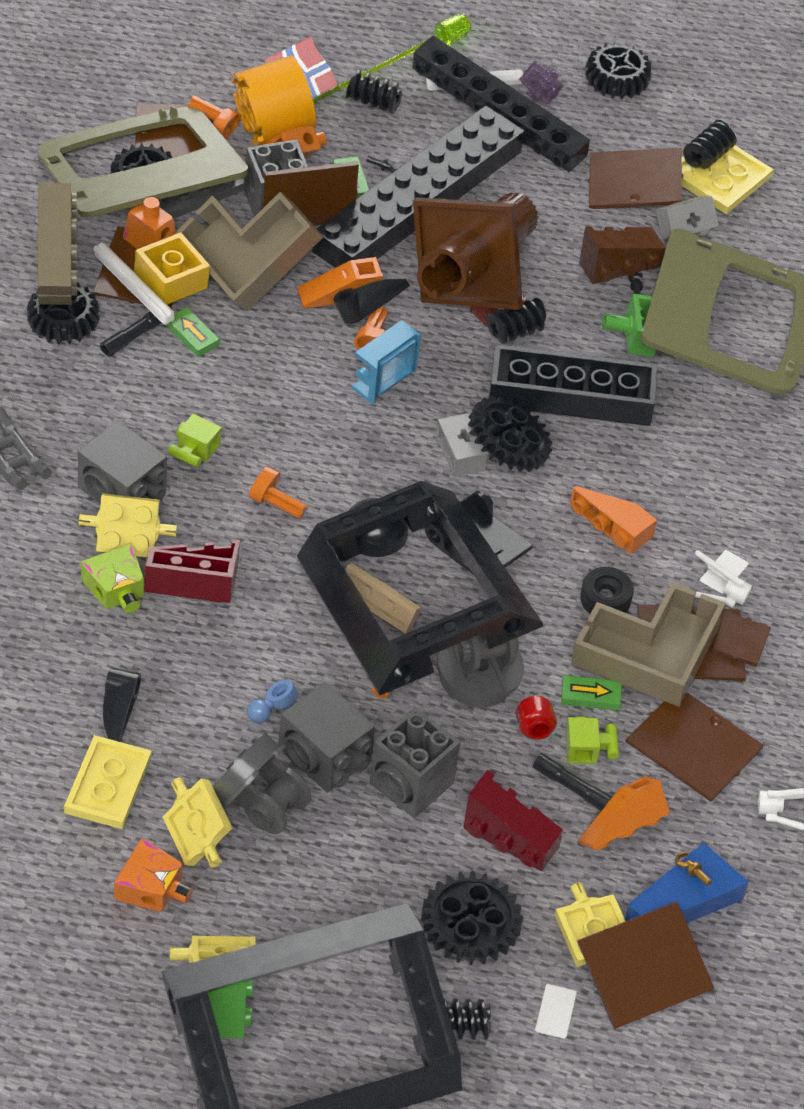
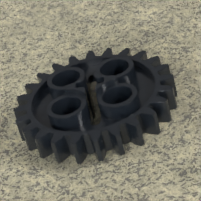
M491 395L488 399L484 397L478 402L468 417L471 419L468 423V426L472 428L470 434L477 436L474 443L483 445L481 452L488 451L490 453V460L497 458L500 466L503 463H507L509 470H512L514 466H516L519 472H522L524 468L528 472H531L533 468L538 470L552 452L550 446L553 442L548 439L551 434L543 431L546 424L538 423L539 416H532L530 414L531 408L524 410L522 402L515 405L510 397L506 402L502 395H499L497 399Z
M471 871L469 878H465L463 873L459 872L458 880H454L450 875H447L446 885L437 881L435 890L429 889L428 898L424 899L421 920H423V930L428 932L427 941L436 940L434 948L436 951L445 948V958L450 957L453 953L456 954L457 963H460L463 957H467L469 965L473 964L474 958H479L481 963L485 964L488 955L494 961H497L499 952L507 955L509 946H515L517 937H520L523 915H520L521 904H515L517 895H507L508 885L499 888L498 878L488 882L487 873H484L481 879L476 878L474 871ZM447 910L454 911L455 913H449ZM490 922H493V923H496V924H498V925H491V924H489V923H490ZM462 934H468L471 937H464Z

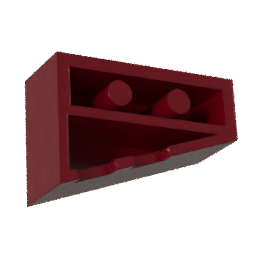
M231 540V545L214 546L213 542H204V547L187 548L186 544L150 547L145 565L144 592L230 603L239 564L240 540Z
M487 769L468 795L463 828L473 837L482 838L493 844L500 852L509 853L520 859L524 865L543 871L560 847L563 829L534 806L528 809L515 798L518 794L512 788H509L508 791L503 789L492 780L495 775Z

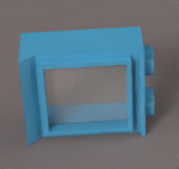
M401 320L356 351L355 356L369 366L371 371L366 367L358 369L356 376L360 380L352 385V389L374 405L375 396L379 397L411 374L412 371L416 372L421 335L417 330Z

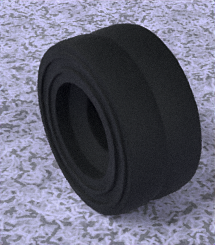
M613 567L593 569L583 580L580 594L582 606L589 614H591L597 602L626 613L632 602L633 583L629 576L619 569ZM603 589L611 590L614 596L604 597L600 594V591Z

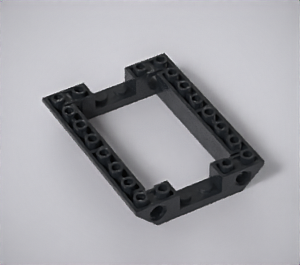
M419 481L317 523L297 554L299 563L379 696L434 673L430 655L472 637L480 635L488 649H491L543 627V622L453 491L424 481ZM401 518L404 519L412 533L424 529L429 523L438 520L489 599L389 641L341 562L360 555L356 537L362 534L369 533Z
M408 903L161 971L178 1035L183 1034L200 1098L196 1099L198 1108L240 1109L209 999V992L388 942L391 954L388 956L393 973H400L418 1033V1035L412 1038L417 1056L421 1055L424 1067L282 1109H402L462 1091L460 1052L424 930Z

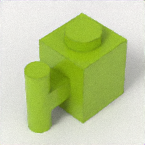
M192 414L186 422L183 421L179 425L176 432L178 446L171 444L168 454L198 468L202 460L207 462L221 445L222 427Z
M584 716L568 717L565 732L567 763L597 764L600 750H607L608 759L615 760L619 758L617 726L615 724H607L605 726V733H599L598 718H587Z

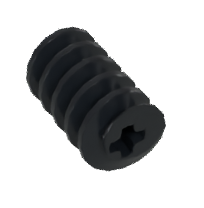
M358 69L348 84L346 98L352 96L354 101L361 99V102L366 105L370 102L372 107L376 108L379 106L383 111L389 108V112L394 114L400 105L402 91L399 90V82L396 81L392 87H389L390 79L386 78L383 84H380L379 75L371 81L370 72H367L363 78L362 70Z
M715 120L684 147L683 155L686 163L694 168H710L724 153H727L730 148L736 145V135L726 122Z
M534 298L532 301H525L523 307L519 310L504 309L497 310L495 313H489L486 318L487 326L491 334L498 338L501 344H505L507 337L514 341L517 335L521 338L525 337L526 331L531 335L535 333V328L538 331H543L545 329L546 310L542 300Z
M453 998L448 1007L444 999L452 1028L456 1030L459 1040L463 1039L466 1030H469L472 1040L476 1039L478 1031H482L484 1040H488L491 1027L490 1003L488 1008H486L484 1000L478 999L474 1008L471 1000L465 999L461 1008L458 999Z

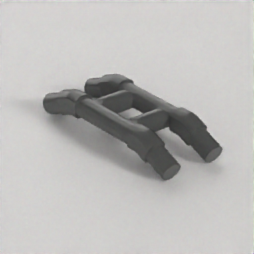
M1 407L0 428L5 437L0 439V451L14 445L20 455L6 460L0 452V471L5 480L10 485L23 490L27 482L15 469L27 463L36 475H40L44 479L50 478L51 470L33 453L18 433L17 428L8 417L4 408Z

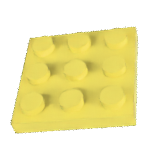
M734 146L708 169L691 167L686 163L683 156L682 173L684 177L682 178V187L696 196H712L715 208L727 215L769 180L774 169Z

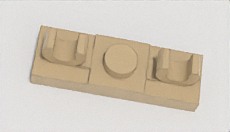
M355 564L347 565L346 572L370 611L403 633H409L421 612V607Z

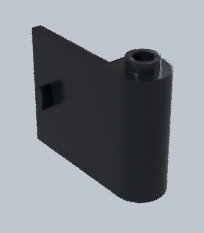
M475 491L460 501L505 568L533 549V544L493 516V501L488 494ZM438 520L429 523L425 528L429 541L472 573Z

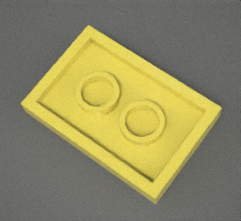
M94 735L64 805V814L123 829L152 758V751Z

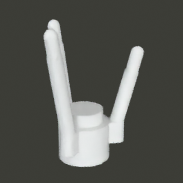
M699 550L695 551V555L708 564L707 568L728 582L723 591L727 598L697 591L695 598H700L701 594L725 602L726 605L732 608L735 603L743 605L752 585L736 577Z
M804 788L781 791L759 790L758 814L766 815V822H778L804 831L803 823L777 815V812L783 813L784 800L804 798Z

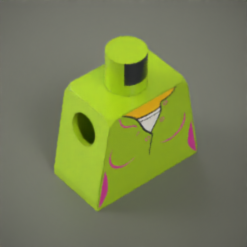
M132 544L81 561V580L106 609L121 605L126 613H133L139 609L140 602L138 598L144 595V579Z

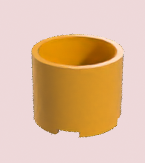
M290 55L232 74L231 81L237 85L235 94H233L238 113L241 115L240 120L244 130H247L249 134L252 133L254 139H251L253 146L263 145L281 131L312 125L314 129L316 128V112L311 91L303 70L294 56Z

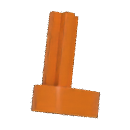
M192 96L191 102L188 103V107L201 110L207 118L213 120V125L225 139L238 127L241 115L230 108L222 110L196 96Z
M384 305L371 313L366 325L358 330L354 339V345L358 350L386 331L381 329L389 313L388 310L384 309Z
M266 466L254 481L249 491V498L261 504L266 501L298 519L302 518L308 505L276 489L275 487L279 482L281 473Z

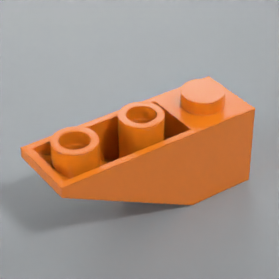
M376 257L351 260L298 286L297 292L303 309L335 305L334 296L340 291L348 288L356 289L382 280L383 275Z
M578 486L573 487L570 506L578 515H582L589 520L598 531L604 532L618 547L632 554L654 537L657 519L638 504Z
M644 776L620 787L579 838V844L593 850L604 849L610 845V841L617 838L630 837L635 834L636 829L642 826L648 827L658 824L661 821L660 818L670 814L660 780Z

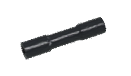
M150 311L131 326L101 342L100 349L107 357H110L126 347L129 342L146 331L154 329L162 322Z
M543 753L539 754L534 761L533 769L578 794L587 803L600 811L603 810L612 798V796L598 787L592 786L572 774L564 766Z

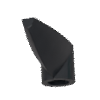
M384 279L356 289H344L337 293L333 300L344 323L353 324L385 305L410 285L406 279Z
M113 667L109 669L105 684L103 720L107 737L110 740L121 742L139 693L141 673Z

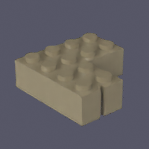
M38 183L39 304L72 305V295H77V193L71 192V183Z
M281 192L245 227L224 204L214 196H211L196 211V214L210 225L206 228L191 216L175 232V234L180 232L210 265V275L233 302L246 311H249L323 238L321 233L307 220L298 207Z
M673 582L651 623L597 602L587 619L586 625H584L575 641L571 665L680 707L721 626L726 603L701 594L696 615H693L692 610L696 591Z

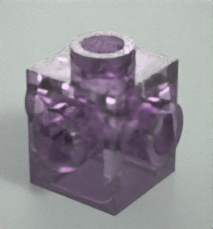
M534 61L519 78V81L528 89L526 94L535 102L541 100L549 104L564 87L557 79L560 76L557 71L550 66L546 68L537 61Z

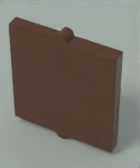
M726 612L711 652L730 658L732 662L739 661L757 667L771 627L752 621L750 617L743 618Z

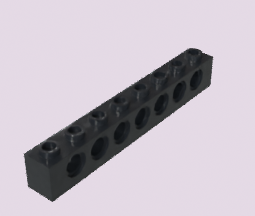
M434 35L414 51L412 68L419 75L425 76L434 82L437 87L444 89L458 101L474 109L475 112L487 106L524 130L523 143L531 147L537 154H541L553 162L555 166L571 172L588 156L589 138Z

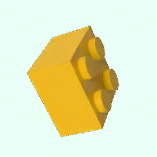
M181 232L136 250L134 273L167 305L208 288L210 265Z

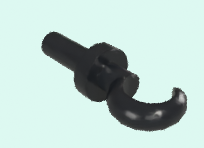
M368 155L366 162L380 166L382 171L388 169L391 173L396 171L393 164L387 163L388 159L385 158L382 161Z
M636 272L628 278L631 282L630 289L633 290V294L640 295V291L643 289V282L633 276L642 278L643 274Z

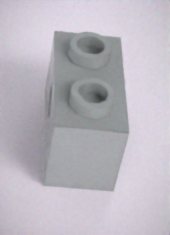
M697 196L656 209L662 239H668L671 231L677 228L701 236L709 234L710 228L719 226L712 196Z
M469 413L438 419L436 439L454 477L485 471L487 459L490 456L488 451L481 452L482 444L474 443L477 436L470 434L472 428L468 426L471 420L468 418Z

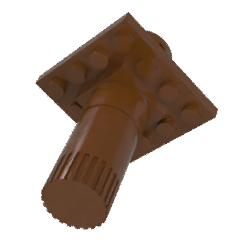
M518 192L505 194L496 202L419 197L414 199L413 210L418 259L417 281L420 286L421 302L515 310L523 307L519 243L530 235L538 224V210L533 205V201L529 200V197L523 196L524 194L522 193L518 194Z

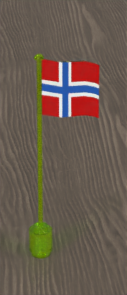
M454 14L436 23L434 36L450 45L468 35V32L471 31L470 20L465 14ZM312 36L265 59V63L290 55L294 56L306 77L314 103L348 86L351 80L349 79L337 85L331 68L316 49ZM425 41L362 72V77L364 78L367 72L372 74L411 54Z

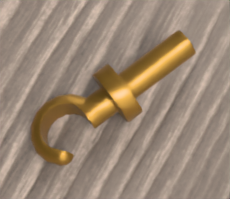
M681 852L676 855V865L680 868H688L687 873L691 877L696 876L706 886L712 883V880L701 871L702 865L700 863H693L691 860L687 862L679 861L680 858L688 856L687 852Z

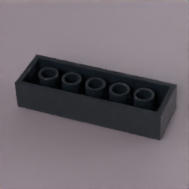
M495 344L489 397L493 395L497 399L499 395H502L506 402L510 397L515 405L522 402L524 410L531 408L533 412L651 426L655 406L657 364Z

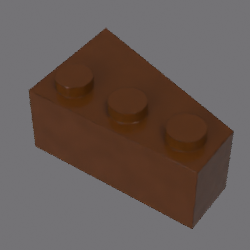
M585 227L579 264L592 284L608 282L618 277L631 276L636 272L653 270L660 267L666 247L652 227H625L624 230H614L613 227H605L604 230H594L592 227Z

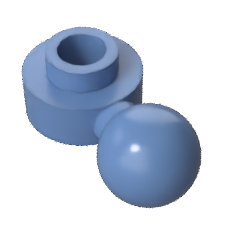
M290 680L276 682L268 689L265 700L257 699L249 704L247 709L249 718L257 723L267 721L273 708L287 709L291 707L297 699L298 691Z

